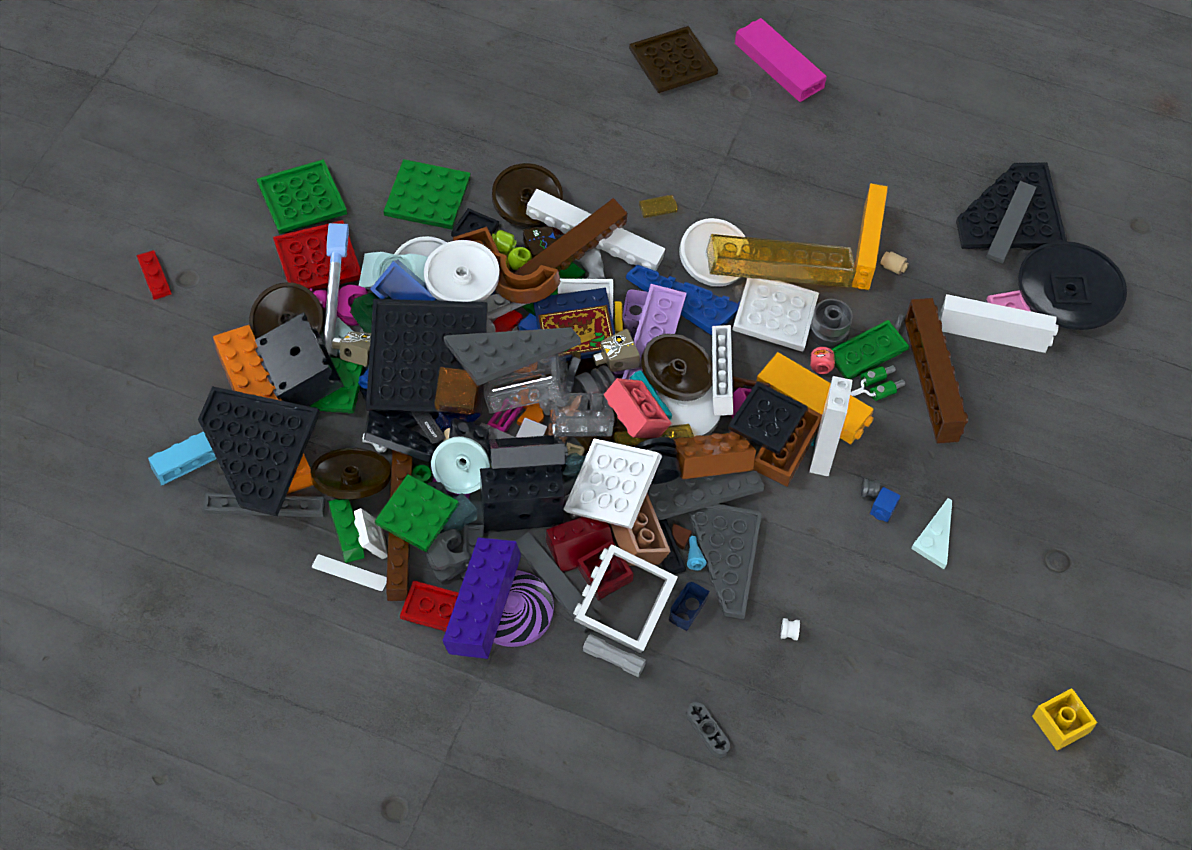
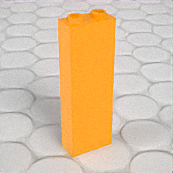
M870 183L864 205L852 287L870 289L876 268L888 186Z
M776 353L759 373L756 380L769 383L770 388L808 406L809 409L823 414L831 383L781 353ZM850 395L840 438L849 444H852L855 439L859 440L864 432V427H869L874 419L872 417L874 409Z

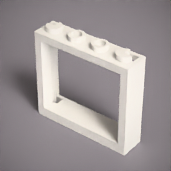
M611 544L608 549L604 548L599 558L602 560L600 567L595 566L591 577L594 579L591 586L587 584L582 593V596L585 598L582 604L578 603L573 614L576 617L574 621L641 653L646 647L678 577ZM613 555L665 580L637 641L585 616Z

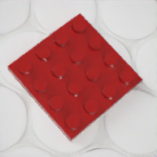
M342 220L333 223L344 224V221ZM329 224L273 237L287 282L300 284L309 290L311 288L313 291L328 287L330 257L327 256V236ZM349 235L347 256L342 257L339 285L360 280L361 269Z

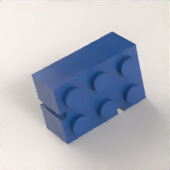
M398 259L391 263L370 288L380 299L391 297V299L437 301L428 291L425 282Z

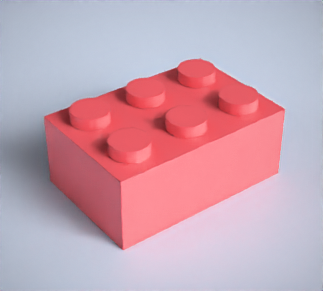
M617 378L604 393L608 405L614 409L618 419L625 425L627 432L633 438H659L671 425V421L642 381Z

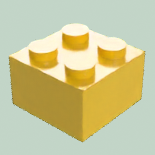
M1072 688L1039 705L1032 715L1057 751L1091 733L1097 724L1095 718Z

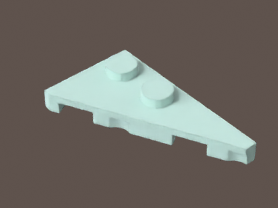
M949 498L911 548L945 569L948 559L952 500Z

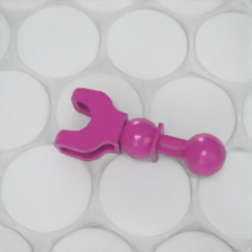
M346 285L339 290L337 317L346 325L359 326L350 313V305L353 304L355 298L368 294L366 288ZM316 290L313 293L319 299L325 313L327 291Z

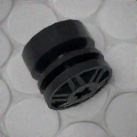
M667 437L652 438L639 443L635 447L657 452L662 456L651 484L671 482L681 476L680 463L676 458L678 451L676 450V441Z

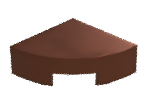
M673 524L672 535L676 545L684 550L692 531Z

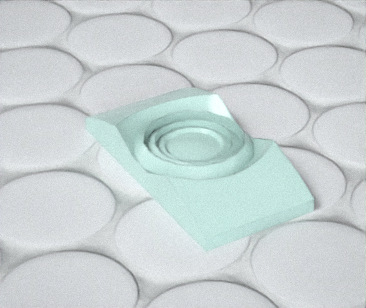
M385 252L364 254L359 286L370 290L391 263L397 259L425 282L424 267L428 256L411 253L404 255Z

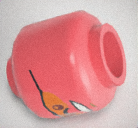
M818 347L811 352V368L813 371L824 375L834 369L835 354L833 350L828 347Z

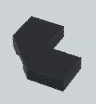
M577 351L572 353L566 371V379L561 390L562 398L567 400L570 397L574 385V376L581 359V353Z

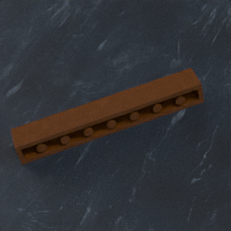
M614 198L516 270L514 274L522 276L532 274L540 265L557 269L558 272L566 270L571 265V262L575 259H581L587 250L594 249L599 244V241L603 238H609L615 229L622 228L627 222L628 213Z
M392 450L390 498L407 474L412 476L413 457ZM390 532L388 537L386 581L387 601H406L409 587L410 543Z

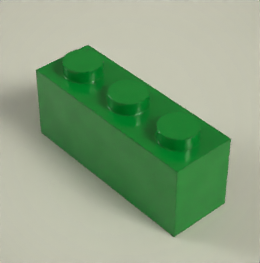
M349 499L328 501L344 562L348 563L365 558L363 547L359 543L358 538L360 535L354 523L355 518Z

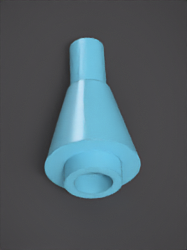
M691 536L689 537L690 548L687 567L698 571L704 568L707 562L698 546L697 537Z

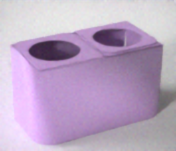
M629 290L627 292L622 317L623 330L637 331L642 313L632 315L629 309L633 305H638L643 311L648 292Z

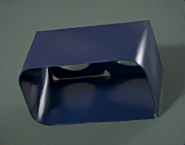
M694 582L687 583L671 606L669 622L687 631L706 603L710 591ZM689 598L697 599L700 604L699 608L689 610L685 605L686 600ZM685 613L688 615L689 621L683 620L676 615Z

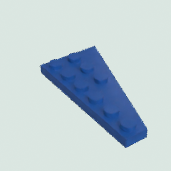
M640 265L635 266L626 275L627 280L645 292H649L651 284L685 292L686 298L681 316L712 335V326H724L737 315L740 301L735 303L724 295L721 298L713 295L710 290L688 282L683 284L675 281L676 278L669 276V278L660 276L657 271Z

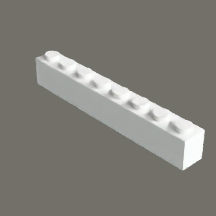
M536 189L527 204L526 214L532 219L540 220L549 227L561 230L564 234L591 215L539 189ZM622 228L615 229L609 238H603L595 247L608 252L613 257L625 260L628 264L640 265L654 271L657 270L665 253V248Z

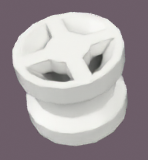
M783 618L781 639L789 637L797 641L800 620L789 621Z

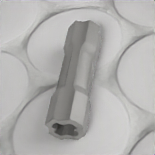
M592 634L588 636L583 646L584 652L619 666L636 677L641 675L646 664L645 659L616 648Z

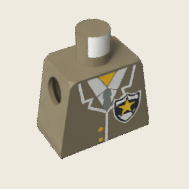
M628 329L602 340V352L593 355L596 366L607 363L611 372L641 367L640 354Z
M348 332L343 339L334 338L332 348L340 350V358L342 360L368 366L371 333Z

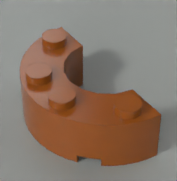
M491 251L499 264V282L495 291L508 301L521 304L540 301L552 294L561 282L557 269L540 265L532 274L516 275L509 271L510 266L507 255Z

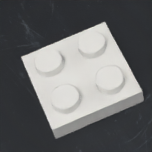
M361 508L354 511L356 518L354 523L359 531L360 537L358 539L360 545L381 559L388 557L383 529L375 525L376 519Z

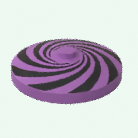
M516 570L493 643L507 647L523 646L534 642L547 631L553 618L554 604L551 592L538 577Z

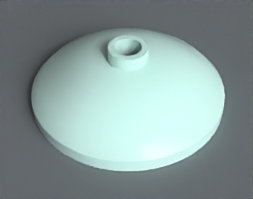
M453 437L443 441L434 451L431 460V469L436 481L441 482L446 490L457 494H468L480 489V469L490 468V459L485 449L476 441L466 437ZM460 459H465L466 463H462Z

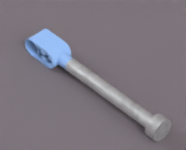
M329 223L327 236V256L330 257L323 342L331 358H337V349L332 348V341L335 338L342 257L347 256L349 235L348 224Z

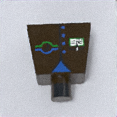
M552 227L524 229L523 243L525 248L532 254V258H534L564 234L555 236Z

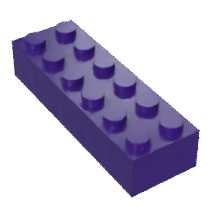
M478 537L443 638V643L449 654L488 659L521 558V552L516 541Z

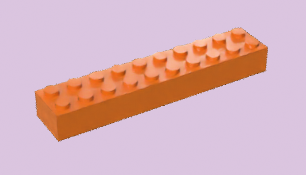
M250 325L213 336L216 351L233 391L278 400L273 391L276 388L271 385L267 378L270 374L265 371L261 364L263 358H260L255 350L257 345ZM304 453L287 494L313 485L311 469Z

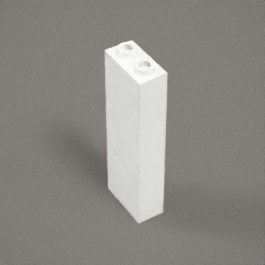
M946 294L938 318L942 321V332L1046 353L1048 346H1052L1054 336L1058 332V325H1056V317L948 294Z
M832 377L815 440L810 473L829 476L847 414L853 380Z

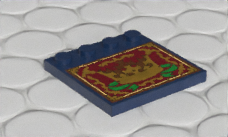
M606 287L549 295L540 301L533 302L538 329L571 327L581 338L580 345L543 359L544 365L570 361L574 351L581 353V359L592 358L593 355L602 352L601 341L615 335Z

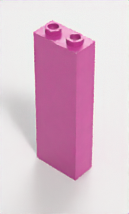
M762 18L751 22L736 32L735 44L799 102L825 87L827 76Z

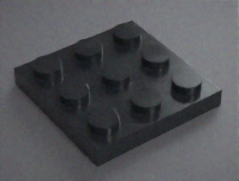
M757 381L728 425V429L780 455L808 411V406Z

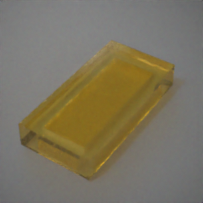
M673 195L639 201L643 218L674 213L678 210Z

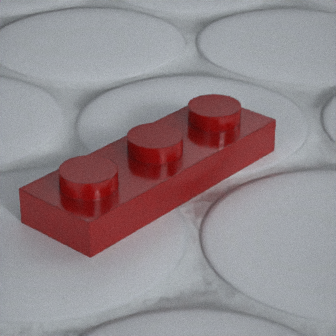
M152 250L136 255L153 300L171 295L155 251Z

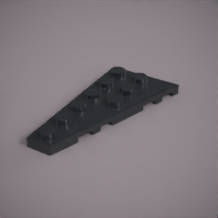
M371 409L368 412L364 440L431 463L433 453L440 444H432L429 438L421 435L419 432L413 431ZM460 459L462 463H466L465 459Z

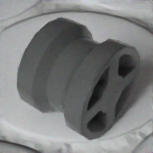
M863 478L861 497L871 496L873 499H876L879 495L880 480L870 481L868 478Z

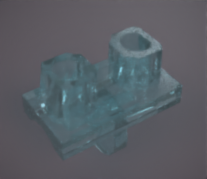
M577 453L569 454L566 460L568 467L564 470L563 474L578 477L586 456H580Z

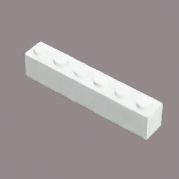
M731 325L712 326L714 415H733Z

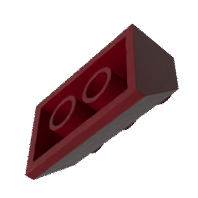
M581 517L546 529V543L556 565L563 573L576 569L577 560L613 541L608 523L587 517Z

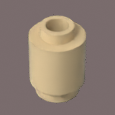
M886 251L880 263L885 269L898 275L901 272L905 273L909 265L907 258L892 251L890 253Z

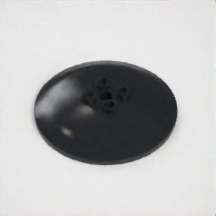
M1058 241L1041 245L1025 257L1018 273L1019 290L1026 304L1035 313L1056 317V325L1067 329L1089 330L1110 323L1120 314L1127 298L1125 278L1117 265L1102 252L1081 243ZM1066 288H1071L1074 292H1069Z

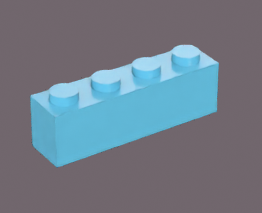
M202 432L189 437V439L179 444H174L162 452H157L148 459L151 469L162 486L215 460L216 457L205 433Z

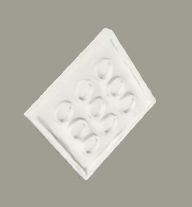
M749 272L732 330L803 352L819 293Z
M593 439L564 510L567 513L632 529L662 456L653 451Z

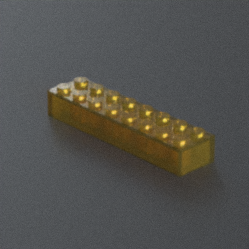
M711 234L706 249L711 275L851 287L856 274L851 247Z

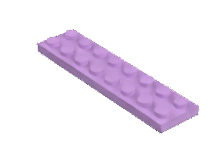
M654 284L650 285L633 341L640 354V362L642 353L650 340L662 334H675L686 298L685 292ZM642 365L638 368L625 370L622 379L630 380V376L635 372L643 371Z

